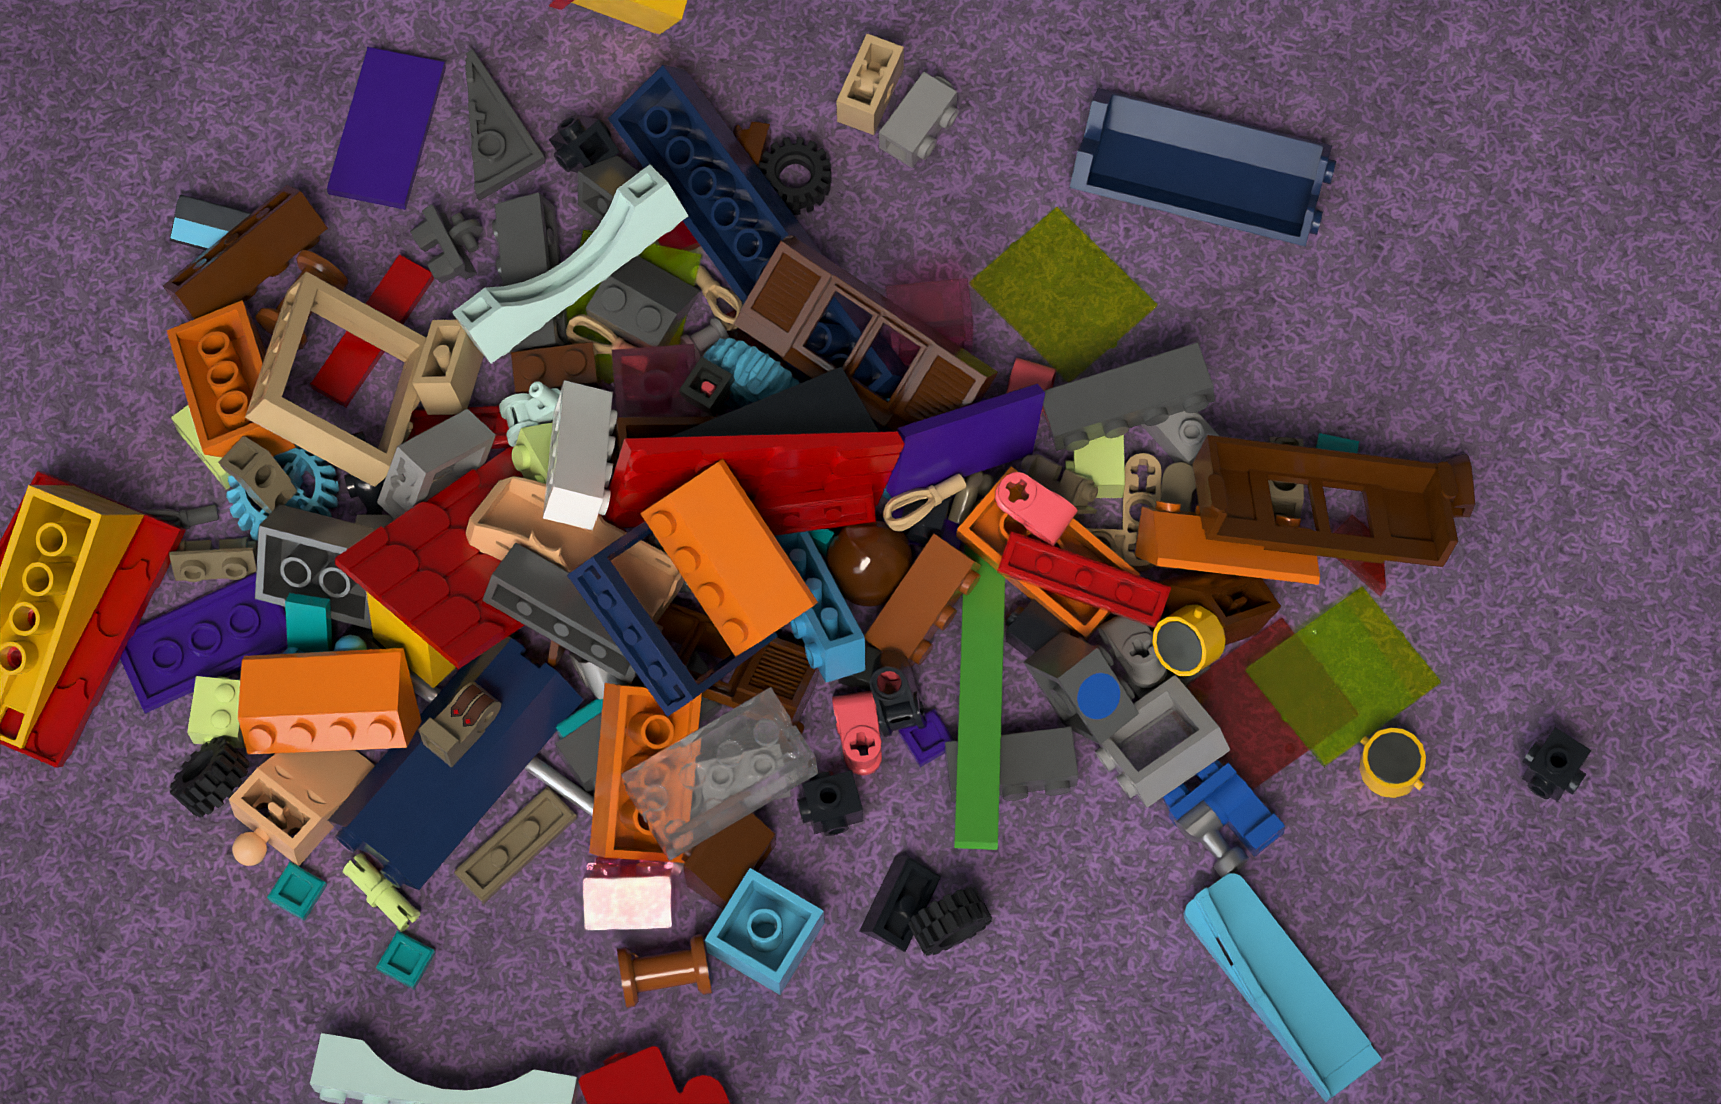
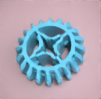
M719 338L703 356L733 374L735 381L730 387L732 393L723 404L733 411L800 384L797 379L792 377L791 371L784 369L780 362L773 360L769 357L768 353L765 354L759 351L756 346L751 347L747 345L744 341L737 342L733 338Z
M295 445L296 448L274 456L273 458L280 466L286 465L283 470L297 489V493L285 506L332 517L328 509L337 508L338 500L333 494L340 490L338 481L333 480L336 476L334 467L326 465L327 461ZM305 471H308L315 478V490L311 499L306 497L304 490L300 489L303 483L302 475ZM231 475L228 478V483L233 489L227 491L226 497L229 503H233L230 508L232 517L240 518L238 521L240 529L242 531L251 529L250 535L252 539L258 541L259 525L270 514L263 509L260 512L254 509L251 505V498L246 490Z

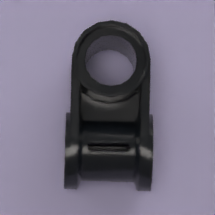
M885 651L879 654L873 664L870 689L876 704L878 721L885 737L892 736L893 731L917 726L919 729L926 728L925 707L922 697L917 690L907 657L897 651ZM892 671L898 674L900 679L888 681L881 677L880 674Z

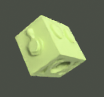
M196 676L187 731L193 744H205L206 742L209 744L211 739L223 737L234 748H244V739L238 721L240 680H233L227 677Z

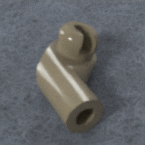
M980 471L966 476L964 479L966 488L955 494L947 519L958 524L964 522L973 510L978 493L986 496L993 488L994 479L990 474H983Z

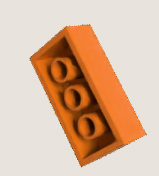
M1012 466L958 527L956 537L996 571L1011 531L1046 543L1028 531L1023 524L1002 511L996 503L995 490L998 484L1007 475L1018 472ZM1016 484L1013 488L1006 486V489L1010 491L1008 497L1010 502L1014 503L1018 499L1025 501V498L1021 495L1024 489L1021 485ZM1074 518L1054 545L1060 549L1140 576L1139 572ZM1002 575L1028 598L1037 601L1072 629V635L1076 638L1082 637L1087 641L1110 614L1107 611Z

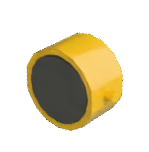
M1186 605L1158 622L1153 631L1152 643L1156 656L1165 668L1178 676H1192L1220 658L1225 648L1226 639L1221 623L1212 612L1200 605Z
M1387 728L1377 731L1370 739L1364 736L1360 741L1364 745V749L1360 758L1359 770L1363 782L1371 791L1383 797L1396 798L1407 795L1414 787L1419 791L1423 788L1425 784L1420 779L1425 769L1426 754L1423 744L1414 734L1404 729Z

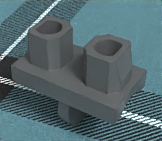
M433 204L423 209L422 212L426 219L410 230V233L416 244L424 252L440 244L443 252L427 261L433 277L439 282L444 283L458 275H461L466 280L477 275L462 245H465L469 253L479 248L475 240L483 230L479 221L476 219L465 221L463 215L457 213L451 217L455 226L452 227L447 215L438 213Z

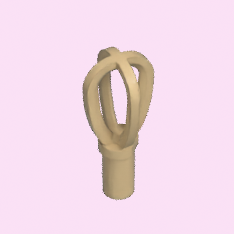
M696 266L691 271V277L701 288L714 316L719 319L725 330L734 331L737 326L733 323L743 306L741 300L733 291L725 286H720L718 281L713 279L704 266ZM720 297L729 303L737 311L735 318L722 313L717 306L716 299Z
M575 315L567 325L566 335L572 344L593 342L599 354H610L613 357L618 356L642 368L645 367L649 359V352L625 342L621 337L617 338L614 332L607 326L588 315ZM576 325L586 326L607 338L612 344H601L581 337L574 333V327Z
M958 473L935 486L930 485L926 489L920 488L901 493L891 498L885 505L883 511L884 520L891 529L904 531L923 519L934 506L941 504L942 500L965 489L966 483ZM928 499L924 505L905 517L894 519L891 515V512L907 504Z

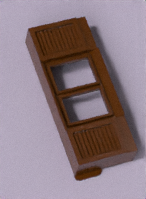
M793 235L787 236L784 240L780 241L733 323L782 356V359L809 377L815 378L838 368L805 346L836 292L872 314L871 320L842 368L870 417L894 432L899 427L981 402L998 374V371ZM884 323L921 347L889 401L853 378Z
M1207 435L1193 462L1202 529L1205 530L1207 540L1265 546L1264 550L1381 564L1384 561L1436 567H1444L1458 543L1450 499H1454L1457 496L1458 490L1453 467L1445 461L1430 463ZM1268 480L1308 485L1316 531L1276 526ZM1323 487L1362 492L1370 537L1331 533Z
M670 603L657 622L664 627L661 633L665 639L682 644L677 656L685 667H687L695 650L721 659L726 658L732 653L707 615ZM776 637L737 666L729 683L717 681L702 693V697L782 725L777 745H780L783 755H791L794 753L804 732V725L799 720L817 684L819 669L811 668L806 657L805 647ZM551 640L547 664L555 669L566 648ZM687 669L694 680L703 675Z

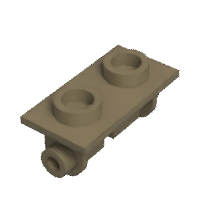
M1028 454L1023 459L1022 469L1025 470L1024 474L1074 505L1078 510L1074 518H1078L1079 514H1096L1097 509L1088 505V502L1094 501L1098 494V488L1094 486L1093 480L1072 470L1065 469L1059 482L1057 479L1062 468L1061 465L1040 454L1033 456Z
M248 537L220 539L219 549L212 550L211 540H181L176 552H169L175 581L198 582L208 579L239 580L256 573L255 557H257L258 545L257 541H249Z

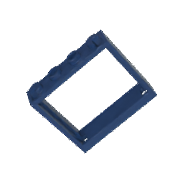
M644 521L592 556L567 576L668 717L695 699L778 636L774 632L736 657L732 652L694 680L611 562V560L652 533L648 524Z

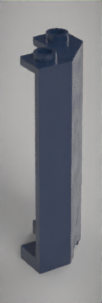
M1098 88L1092 99L1084 138L1077 152L1069 188L1306 247L1309 233L1318 234L1323 211L1316 210L1322 184H1331L1336 161L1329 159L1332 145Z
M506 637L461 667L420 714L422 722L418 729L429 718L434 720L452 702L456 694L470 682H476L501 703V708L496 718L453 767H450L423 745L419 730L417 729L407 748H390L328 819L339 831L335 838L345 848L353 853L359 849L373 855L384 866L381 870L382 875L398 888L403 884L416 890L422 888L557 731V725L567 719L583 701V698L558 671L547 663L541 666L534 660H531L524 653L526 651L525 647L511 637Z

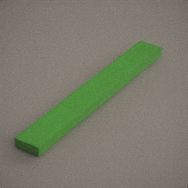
M964 545V553L981 564L977 571L981 577L969 595L963 594L954 848L998 850L1005 577L997 573L992 566L967 545Z

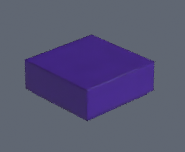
M935 709L926 713V728L919 729L917 726L898 730V734L919 767L945 753V742L954 741Z

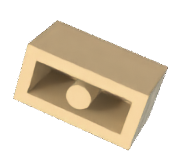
M432 320L412 382L427 415L458 414L468 408L484 355L473 344L458 320Z

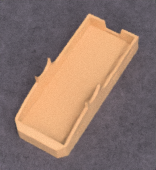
M513 476L498 481L469 519L466 536L471 546L501 561L513 545L518 543L571 573L627 532L605 522L601 514H598L593 530L543 519L546 484ZM641 540L611 560V562L650 618L657 623L682 588L684 579L667 553Z

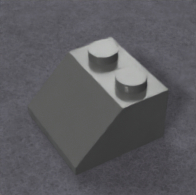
M636 256L600 284L588 303L586 312L588 316L612 330L617 338L621 337L625 342L649 352L652 358L659 361L700 295V291L640 256Z

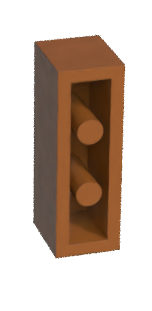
M933 534L865 634V640L882 652L897 651L907 657L910 667L915 663L921 665L933 648L930 640L938 629L945 630L955 617L957 610L953 606L962 593L966 596L969 595L977 585L981 577L977 571L981 564L943 538Z

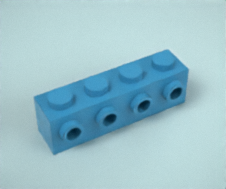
M806 531L775 536L818 601L816 605L790 621L794 636L797 639L802 638L805 643L806 657L811 668L819 669L825 683L865 671V637L810 534Z

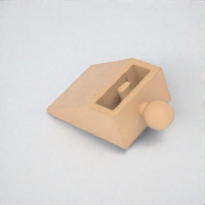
M356 750L274 754L260 765L229 798L234 816L254 831L242 833L235 839L232 846L235 859L245 866H254L260 863L266 855V843L268 842L299 867L334 828L328 819L375 765ZM268 807L270 816L266 818L258 811L261 808ZM293 833H297L293 838L290 837Z

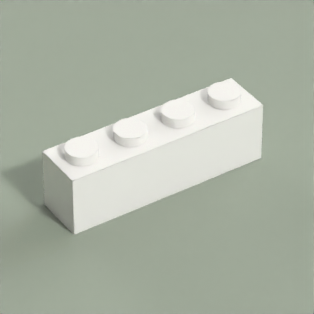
M564 380L553 412L543 519L593 530L598 514H606L611 491L604 488L608 487L613 470V463L607 461H610L615 445V437L609 435H612L617 419V411L611 409L613 392Z

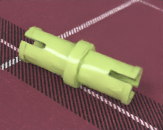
M363 853L354 857L356 864L354 865L350 860L344 867L343 873L367 895L366 900L373 908L378 906L401 932L405 931L409 927L407 924L408 919L414 923L419 918L421 912L415 909L397 891L396 886L388 881L366 859Z

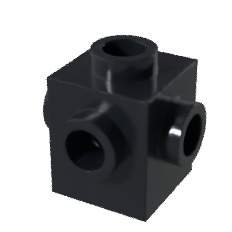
M581 115L571 116L560 123L557 127L558 132L549 139L556 150L554 153L556 161L567 172L578 173V170L614 157L620 152L610 138L611 133L609 129L598 118L593 119Z
M1555 727L1545 743L1541 745L1536 741L1523 759L1522 763L1527 765L1528 768L1522 779L1528 783V788L1537 796L1543 799L1552 798L1558 802L1565 791L1573 795L1585 778L1586 773L1580 769L1592 750Z
M852 770L836 775L832 771L820 772L811 776L809 782L802 783L803 797L797 799V804L803 824L811 822L814 834L824 832L825 836L838 835L849 829L848 825L863 822V808Z

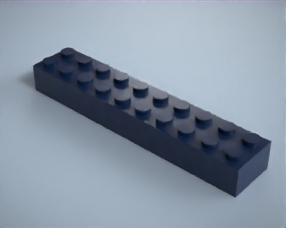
M662 65L608 118L643 168L651 165L669 183L688 214V217L683 220L684 224L743 304L780 241L784 240L785 237L790 235L796 236L798 240L823 255L686 70ZM836 292L805 346L838 368L843 367L871 319L863 308ZM879 332L853 378L887 399L892 397L908 369L881 332ZM785 361L801 383L812 379Z

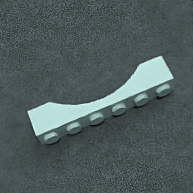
M648 165L617 188L612 203L597 229L565 261L546 273L524 282L501 287H485L452 313L473 344L492 364L501 356L509 353L514 346L533 332L541 329L545 323L565 308L573 305L581 296L597 284L609 278L613 272L629 260L641 254L645 248L665 233L673 230L677 224L688 217V214L669 183L651 165Z
M324 1033L320 1035L310 1081L314 1091L320 1093V1099L338 1104H344L346 1097L363 1100L362 1104H576L580 1086L575 1076L534 1069L515 1080L491 1088L474 1090L441 1089L419 1083L395 1071L381 1060L364 1040Z

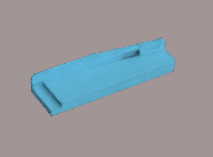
M1235 873L1225 875L1209 888H1204L1196 894L1195 898L1186 905L1183 914L1188 926L1325 1102L1329 1101L1382 1060L1372 1047L1370 1040L1240 875ZM1219 937V939H1220L1222 945L1224 946V948H1225L1227 954L1229 955L1231 961L1233 962V965H1232V966H1231L1230 963L1228 962V960H1227L1226 956L1224 955V953H1223L1221 947L1219 946V944H1218L1216 938Z

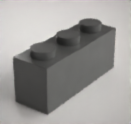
M1071 727L1001 735L999 796L1003 795L1004 800H1021L1028 797V792L1043 790L1049 796L1062 795L1070 792V787L1077 786L1079 775ZM958 741L945 742V760L951 802L956 801Z

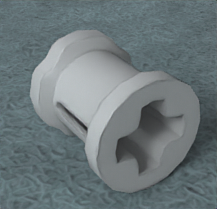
M717 317L712 318L710 325L693 335L688 336L684 334L680 337L681 343L694 365L698 363L700 358L704 356L706 351L719 338H730Z

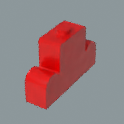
M657 1046L648 1047L628 1056L627 1052L615 1054L603 1061V1067L584 1074L579 1078V1085L587 1104H730L723 1086L712 1076H696L686 1083L682 1093H678L661 1051Z

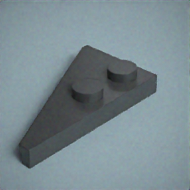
M472 49L466 53L465 70L469 101L468 110L472 141L474 190L477 199L480 201L545 164V158Z

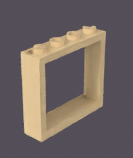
M306 271L287 290L245 418L375 487L387 476L397 446L404 443L412 431L413 423L409 420L411 413L420 402L412 382L426 337ZM310 311L405 362L378 449L282 397Z

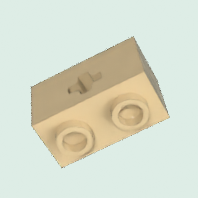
M866 34L836 101L837 122L872 135L875 134L904 69L903 46Z

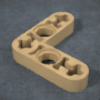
M1146 453L1135 454L1129 458L1125 465L1122 530L1086 528L1100 541L1107 543L1113 552L1137 572L1147 571L1154 564L1145 560H1138L1134 552H1129V550H1133L1136 547L1139 522L1131 517L1129 510L1132 506L1139 503L1155 508L1156 501L1161 499V464L1154 456ZM1139 465L1147 466V472L1154 473V475H1148L1146 492H1138L1139 477L1137 474H1131V472H1137Z

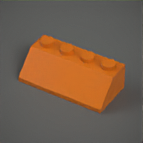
M243 300L167 330L199 442L205 455L223 458L243 436L268 450L273 457L296 448L295 444L245 418L266 351L259 329Z
M723 459L640 513L735 657L818 603Z
M1156 501L1155 508L1145 506L1141 508L1135 556L1161 567L1319 585L1320 572L1317 556L1264 550L1265 546L1207 540L1205 530L1202 529L1199 505H1196L1195 512L1180 511L1181 504L1168 501ZM1276 515V526L1312 530L1300 525L1301 518Z
M404 648L244 656L242 659L238 721L248 755L407 748L422 722Z
M605 683L589 853L604 858L685 863L682 860V856L688 847L702 693L667 717L646 686Z

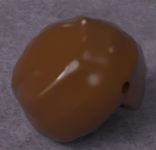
M876 519V522L844 526L831 541L826 560L828 569L842 596L853 604L872 607L888 602L913 565L914 557L910 542L904 532L895 531L886 522Z

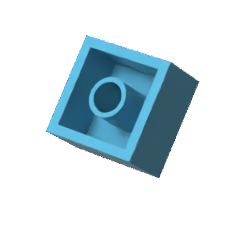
M749 868L705 939L707 953L781 995L825 924L824 911Z

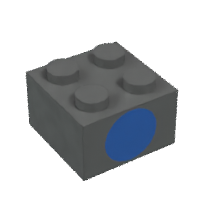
M1060 632L1023 662L1065 727H1071L1072 731L1100 745L1140 714L1131 701L1135 698L1133 691L1123 679L1115 676L1110 668L1114 665L1113 660L1100 645L1093 646L1082 637L1075 638L1067 633Z

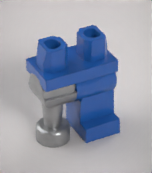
M1216 760L1195 774L1202 784L1192 792L1182 783L1162 797L1169 809V819L1174 825L1178 827L1189 841L1200 842L1218 860L1214 864V869L1221 878L1229 873H1235L1249 860V857L1240 847L1237 846L1231 849L1218 831L1226 824L1254 857L1284 834L1285 825L1268 810L1229 762L1223 766L1220 761Z

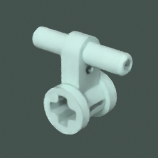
M536 381L531 384L529 394H514L501 401L499 410L502 418L507 420L509 430L506 436L510 446L514 447L516 445L521 428L553 422V412L560 394L559 389H550L543 383Z

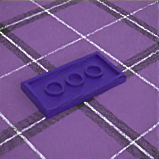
M367 47L328 182L327 192L329 195L406 210L445 73V62Z
M1038 384L897 428L905 445L902 452H899L900 456L889 478L886 491L893 498L910 490L926 489L930 485L935 486L958 473L965 477L1026 457L1028 454L1032 455L1046 392Z
M256 573L137 627L134 635L128 640L120 660L145 714L194 692L196 676L227 677L241 670L244 656L277 654L288 649L286 614L281 605L255 599Z

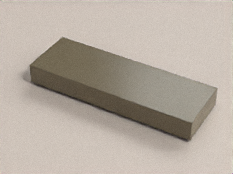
M547 786L454 871V874L482 904H485L577 819V816Z

